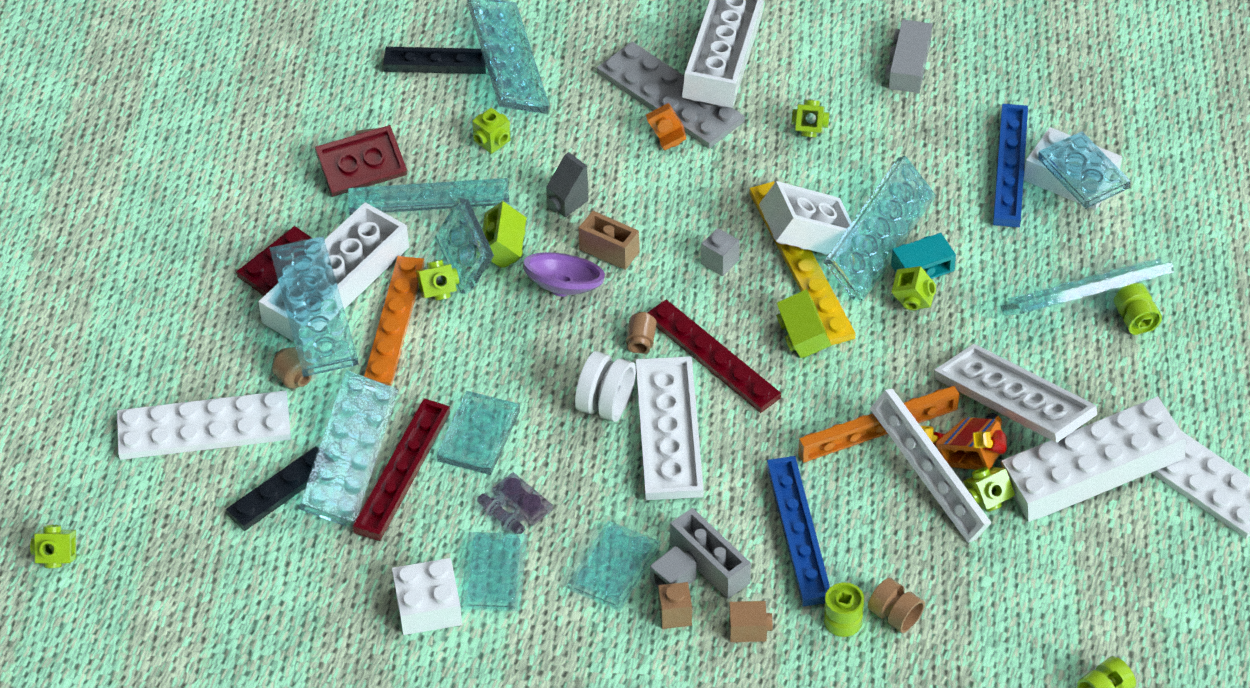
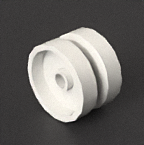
M594 351L588 357L578 381L575 396L576 409L588 414H594L598 411L601 418L613 422L618 421L630 400L636 375L634 362L621 358L613 362L610 355Z

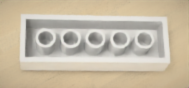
M764 0L709 1L685 71L682 98L733 108L762 18Z
M366 202L362 204L258 301L262 323L304 348L397 259V256H401L409 248L407 225Z
M1157 396L1079 428L1057 443L1050 440L1006 458L1001 462L1002 468L1006 469L1015 492L1013 498L1027 521L1030 522L1185 459L1186 437Z

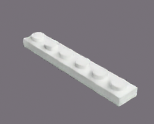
M893 389L885 390L870 407V410L967 542L976 540L991 524V521Z

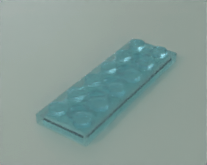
M468 0V8L499 107L546 114L550 105L517 3L505 0Z
M906 155L899 157L824 260V264L852 299L857 302L864 300L891 261L892 249L903 244L936 196Z
M324 236L270 247L272 262L303 377L359 365Z
M1161 258L1134 263L1132 266L1119 267L1106 273L1086 276L1081 280H1072L1061 283L1059 286L1033 291L1034 293L1008 298L1009 303L1000 306L1004 316L1023 314L1173 273L1174 268L1172 261L1162 263Z
M345 371L298 509L347 527H353L359 515L399 389L351 371Z

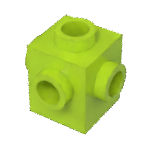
M804 99V105L798 104L797 109H793L791 125H796L795 130L801 131V136L817 137V133H823V128H828L830 112H825V107L820 106V101ZM810 113L816 116V121L812 124L806 120L807 115Z
M492 107L472 120L474 142L489 153H494L511 141L508 118Z
M443 260L428 262L427 268L416 270L422 298L434 296L435 301L450 298V292L457 291L456 284H459L457 269L452 268L451 264H443ZM438 276H441V279H442V280H441V282L437 285V283H436V278H437Z
M921 266L897 269L891 292L905 309L915 311L931 308L933 297L936 293V284Z
M988 467L980 468L972 472V477L963 481L974 500L986 512L1000 508L1002 506L1001 502L1015 496L1005 468L991 467L990 470Z
M44 525L43 529L39 530L34 534L35 537L31 538V555H35V563H44L45 568H60L62 563H71L76 559V530H61V525Z

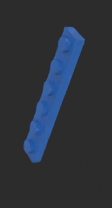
M1002 103L993 225L1020 227L1028 120L1027 105Z
M790 456L767 460V470L802 606L824 604L826 592L830 585L796 457Z

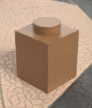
M688 582L658 585V605L662 629L692 626V603Z
M766 601L729 602L730 642L767 641V631L773 630L772 613H766Z

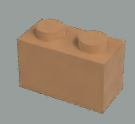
M592 211L578 228L579 250L624 270L628 268L640 253L639 230L598 212Z

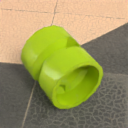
M1128 284L1121 288L1114 296L1113 302L1131 334L1138 335L1153 331L1161 323L1162 315L1144 284Z
M841 582L834 584L826 592L824 624L830 633L839 637H848L857 633L862 627L864 595L858 586Z
M1115 656L1108 657L1096 667V670H1091L1077 682V688L1136 687V679L1130 667L1123 660Z

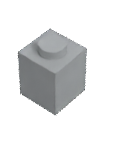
M719 228L701 244V264L721 276H724L739 261V240Z
M674 546L650 565V582L657 588L658 585L688 582L689 585L696 579L695 559L689 553L681 551L677 546Z

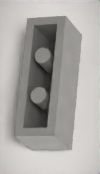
M902 19L900 29H895L893 44H896V47H891L889 62H892V65L887 64L885 79L890 80L889 89L920 93L931 44L932 23Z
M691 508L670 522V544L673 547L677 546L684 553H689L696 561V569L727 599L750 584L751 562L694 508Z

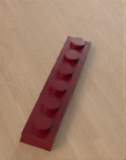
M667 299L647 312L656 319V327L760 413L781 399V392Z
M423 399L353 525V532L355 534L381 541L448 419L450 406Z

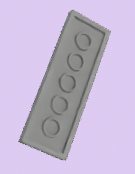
M634 42L626 45L597 67V74L652 111L669 103L683 123L685 133L709 149L745 122V116L734 108L682 98L684 75Z

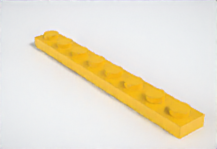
M774 181L749 188V194L772 238L773 234L764 218L759 203L774 185ZM773 238L800 291L807 289L814 301L831 345L855 339L856 333L812 251L808 249L803 250L788 244H780Z

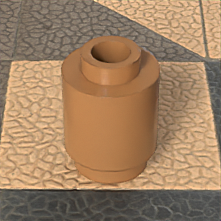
M639 312L629 318L626 344L628 345V350L632 353L647 354L653 347L657 322L650 314Z

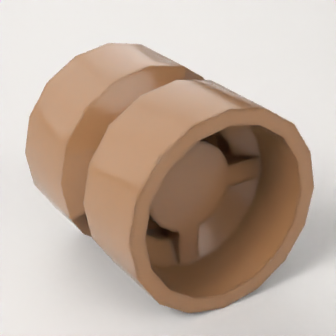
M892 578L883 580L874 590L868 602V609L881 619L888 617V623L901 633H906L919 620L925 608L924 600L912 592L905 593L904 586Z

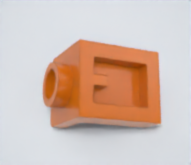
M669 103L646 114L647 121L659 137L663 150L676 147L686 140L684 125Z

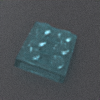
M1083 131L1038 152V160L1085 209L1130 188L1131 181Z
M458 198L435 237L446 262L451 264L452 268L457 269L459 284L457 286L460 293L466 294L470 293L476 283H478L486 267L492 261L494 254L469 200Z
M466 391L437 452V461L491 475L520 413V404Z
M608 520L568 582L567 590L621 611L658 552L660 541Z
M469 532L461 609L521 612L528 541L527 534Z

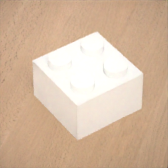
M451 558L392 568L403 635L462 625L461 607Z

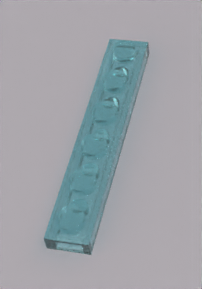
M508 178L348 188L349 215H352L365 202L384 213L496 206L502 201L510 205Z

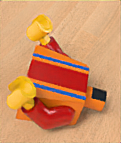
M995 413L988 414L985 419L964 418L945 434L934 432V428L931 426H921L950 467L974 470L988 467L990 470L998 456L1004 454L1007 449V438L1001 429L1002 419Z

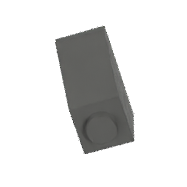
M570 152L564 155L546 186V202L551 211L559 212L564 217H567L588 202L587 165Z

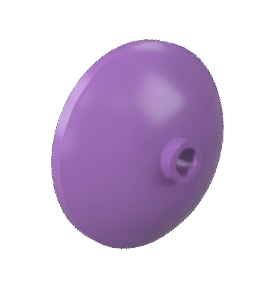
M535 253L527 256L523 263V269L531 280L540 287L551 291L554 295L561 297L594 290L603 284L605 278L604 271L595 263L563 253Z

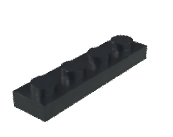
M386 46L383 67L384 72L486 74L488 50Z
M315 446L226 508V514L240 528L246 531L334 469V462Z

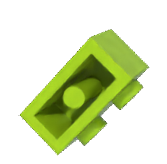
M504 201L485 212L479 253L500 268L516 263L523 254L522 247L526 233L527 217Z
M807 289L776 303L780 311L776 317L782 330L787 329L789 335L784 337L791 352L796 350L800 358L832 346L815 303Z

